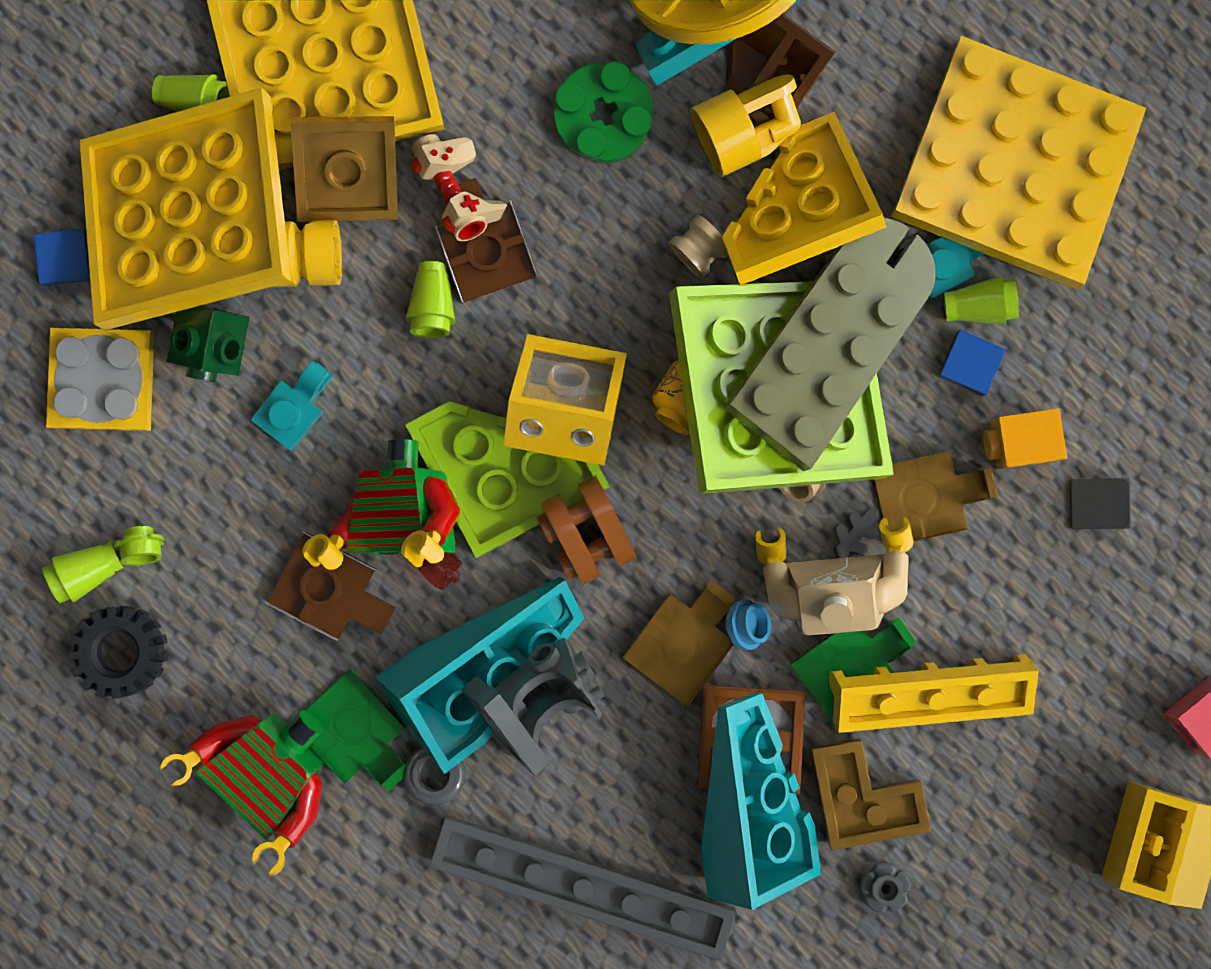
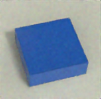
M85 229L34 235L40 285L45 287L90 281L87 231Z
M960 329L954 337L938 377L985 396L990 389L1006 349Z

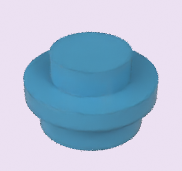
M748 599L738 600L728 610L725 628L732 643L738 649L753 650L769 638L771 620L768 611L763 605Z

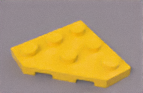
M835 111L802 124L795 134L786 138L779 145L781 151L771 169L764 168L746 197L748 206L737 223L731 221L723 234L722 239L740 285L886 228L883 213Z

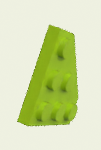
M449 401L405 425L412 439L418 441V450L428 469L443 471L447 476L448 485L460 507V515L456 522L476 558L539 526L540 524L536 517L545 513L541 505L542 502L558 494L561 496L566 507L584 499L577 484L595 475L604 490L610 488L598 464L503 446L506 418L501 416H495Z

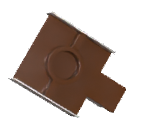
M476 178L458 184L462 192L466 191L484 199ZM511 200L510 203H507L501 219L488 223L485 231L472 240L458 241L455 235L447 231L444 226L439 228L435 226L462 303L538 277Z
M303 531L304 534L268 602L265 603L336 641L339 640L350 618L382 634L396 607L364 591L377 568L341 549L343 561L337 569L329 570L322 564L313 567L303 556L302 549L304 544L314 535Z

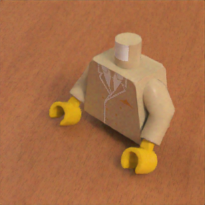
M904 517V526L895 532L889 531L887 518H883L880 521L879 529L884 549L887 551L885 554L787 564L783 562L786 558V535L784 530L777 528L778 541L775 543L762 541L761 532L757 531L756 554L758 561L766 565L763 567V574L771 609L788 620L797 621L804 635L866 631L878 628L884 613L899 606L907 596L909 556L905 552L909 551L914 543L909 519Z

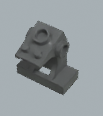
M565 638L553 644L544 643L536 647L529 655V658L495 689L491 688L477 676L461 689L509 754L534 776L539 774L550 763L538 746L539 734L547 721L561 710L572 714L582 708H586L595 716L600 717L602 712L598 700L605 697L599 685L593 687L592 680L598 676L586 653L581 651L576 654ZM544 682L547 687L525 705L522 701L523 698L532 689Z

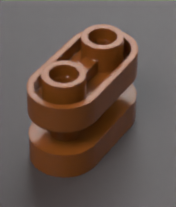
M596 475L577 484L584 499L566 507L561 496L558 494L541 503L545 513L536 517L550 544L560 540L564 550L557 553L556 556L569 581L579 577L583 585L601 576L594 562L613 554L620 567L637 558ZM594 517L603 536L585 544L576 525Z

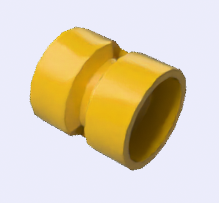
M314 220L309 222V224H305L303 230L300 231L293 221H285L291 282L273 287H297L302 277H305L309 285L340 286L342 278V250L338 222L336 220Z

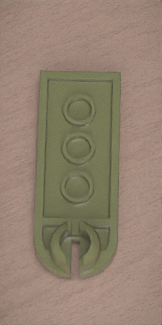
M884 218L886 228L835 249L724 406V409L802 471L812 469L920 311L934 287L935 263L928 246L918 235L899 245L910 229L899 221ZM894 252V265L890 267L886 262Z

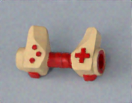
M429 134L419 138L413 144L412 152L414 153V159L411 161V165L422 179L434 180L447 204L442 215V224L447 231L455 235L458 241H469L478 237L485 231L488 223L501 219L507 207L506 203L496 200H484L466 191L462 192L453 176V173L474 161L476 153L470 138L463 137L440 141L437 135Z

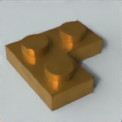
M859 738L810 747L828 845L831 850L931 832L921 780L912 779L871 787L863 743Z

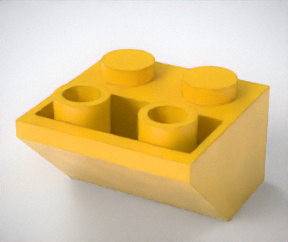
M1128 781L1101 878L1126 892L1170 905L1202 909L1211 877V805Z

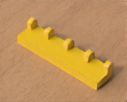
M1026 654L1014 655L1013 662L987 664L983 658H975L970 660L969 666L939 669L934 662L923 663L919 671L889 673L886 667H875L873 675L845 677L842 671H831L829 683L834 694L833 723L838 733L1031 715L1034 713L1038 669Z

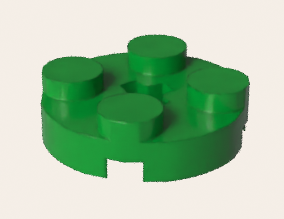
M600 62L586 65L572 73L556 93L554 118L558 135L570 152L586 160L601 164H612L625 160L641 148L650 132L653 102L649 90L644 82L621 62ZM603 101L606 106L614 105L617 108V111L612 114V124L605 126L602 120L592 121L590 115L595 112V103Z

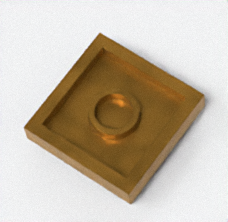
M394 116L291 118L297 222H312L314 220H398Z

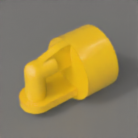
M793 75L774 77L738 95L730 89L690 108L696 134L712 167L720 177H724L771 154L786 138L795 134L800 129L801 120L791 95L797 87ZM771 104L775 118L757 127H753L748 114Z

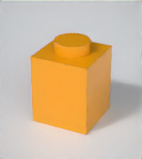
M1060 408L998 417L989 421L990 430H986L983 433L986 457L988 460H995L996 470L1068 459Z

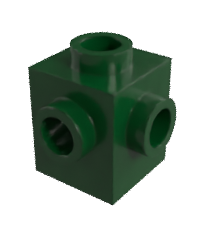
M204 306L177 311L175 313L166 362L187 367L186 377L216 382L218 373L239 376L250 316Z

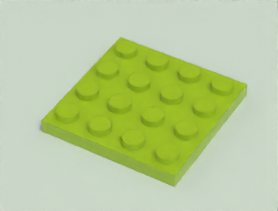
M813 281L675 287L669 292L699 494L885 479L894 475L877 374L812 469L802 471L724 409L726 403Z

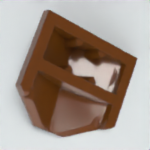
M782 13L769 24L734 41L728 50L724 92L731 89L738 95L774 77L793 75L797 87L791 95L796 109H798L836 51ZM771 104L748 114L761 124L775 118Z

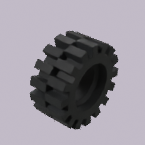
M132 606L106 607V609H99L90 613V618L82 619L78 623L79 632L71 634L69 643L75 644L73 651H67L68 660H74L76 664L75 668L70 669L73 676H81L84 681L80 685L85 690H95L94 695L102 698L111 696L112 699L123 698L148 689L154 684L155 678L161 676L164 671L161 668L162 664L168 660L169 652L164 651V644L168 643L166 635H161L159 628L162 627L159 622L148 617L150 614L146 611L134 609ZM114 632L126 633L134 640L137 646L136 660L125 671H115L109 668L102 659V644Z

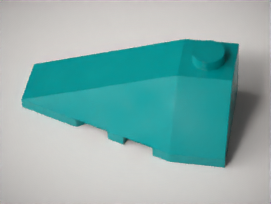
M558 577L416 647L375 678L397 715L439 770L445 774L483 746L494 733L461 689L476 676L495 689L529 658V655L536 647L544 643L553 644L563 638L568 640L583 621L584 616L565 579Z
M754 692L718 707L701 846L707 898L750 910L821 875L815 825L810 812L802 811L795 794L799 789V784L794 773L786 772L780 757L783 744L762 693Z

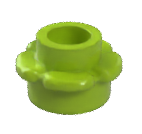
M136 526L125 529L122 532V540L115 541L113 545L114 550L120 553L121 564L140 566L155 563L162 559L161 545H164V537L155 534L152 527Z

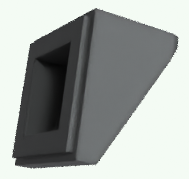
M1071 479V529H1130V479Z

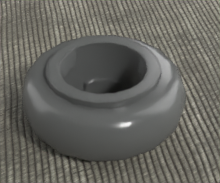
M419 746L409 755L405 763L404 781L407 790L414 799L427 805H441L450 802L460 793L465 784L466 769L464 762L461 761L449 770L450 777L444 787L431 789L421 781L420 771L423 764L427 760L432 759L423 747Z

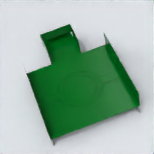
M898 617L871 637L865 631L832 633L790 664L834 725V694L829 683L830 672L842 671L845 677L873 675L875 667H886L889 673H894L888 663L893 662L910 650V647L917 642Z
M352 667L306 710L320 721L324 729L323 733L312 743L311 748L344 784L364 767L379 785L382 784L389 792L404 778L405 762L389 746V743L406 726Z

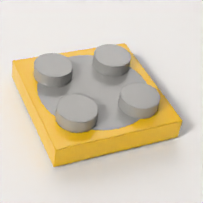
M50 328L46 428L151 431L154 332L151 330Z

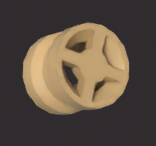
M696 215L689 222V230L684 235L674 236L668 242L672 252L700 279H703L710 272V264L716 258H725L728 255L721 233L700 215Z

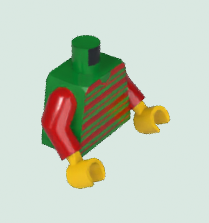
M408 439L388 440L387 469L362 471L357 477L356 490L345 513L328 531V537L323 534L311 537L304 544L302 554L313 567L322 564L329 570L337 569L342 564L343 554L340 549H347V553L403 555L417 568L422 566L424 558L430 563H437L443 559L444 553H455L453 526L460 515V507L443 471L418 468V441Z
M300 711L289 724L274 713L263 721L252 715L219 722L187 746L188 752L184 755L172 754L166 757L160 766V770L171 761L177 760L182 762L186 768V773L183 778L171 785L180 786L190 778L192 767L196 764L201 765L202 767L196 774L266 841L274 834V841L260 844L255 849L252 857L253 864L255 865L264 852H276L279 855V860L269 872V876L278 874L285 865L284 852L286 849L296 846L318 816L323 786L318 772L322 768L324 761L311 748V745L323 733L324 729L320 721L307 711Z

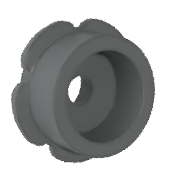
M888 862L874 865L873 869L863 875L860 882V890L866 896V905L878 913H883L885 910L890 912L900 910L908 900L906 893L911 888L907 874L903 870H897L895 865ZM883 884H889V892L883 893L881 891V886Z

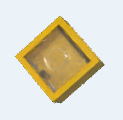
M527 334L508 401L503 446L605 466L627 353Z

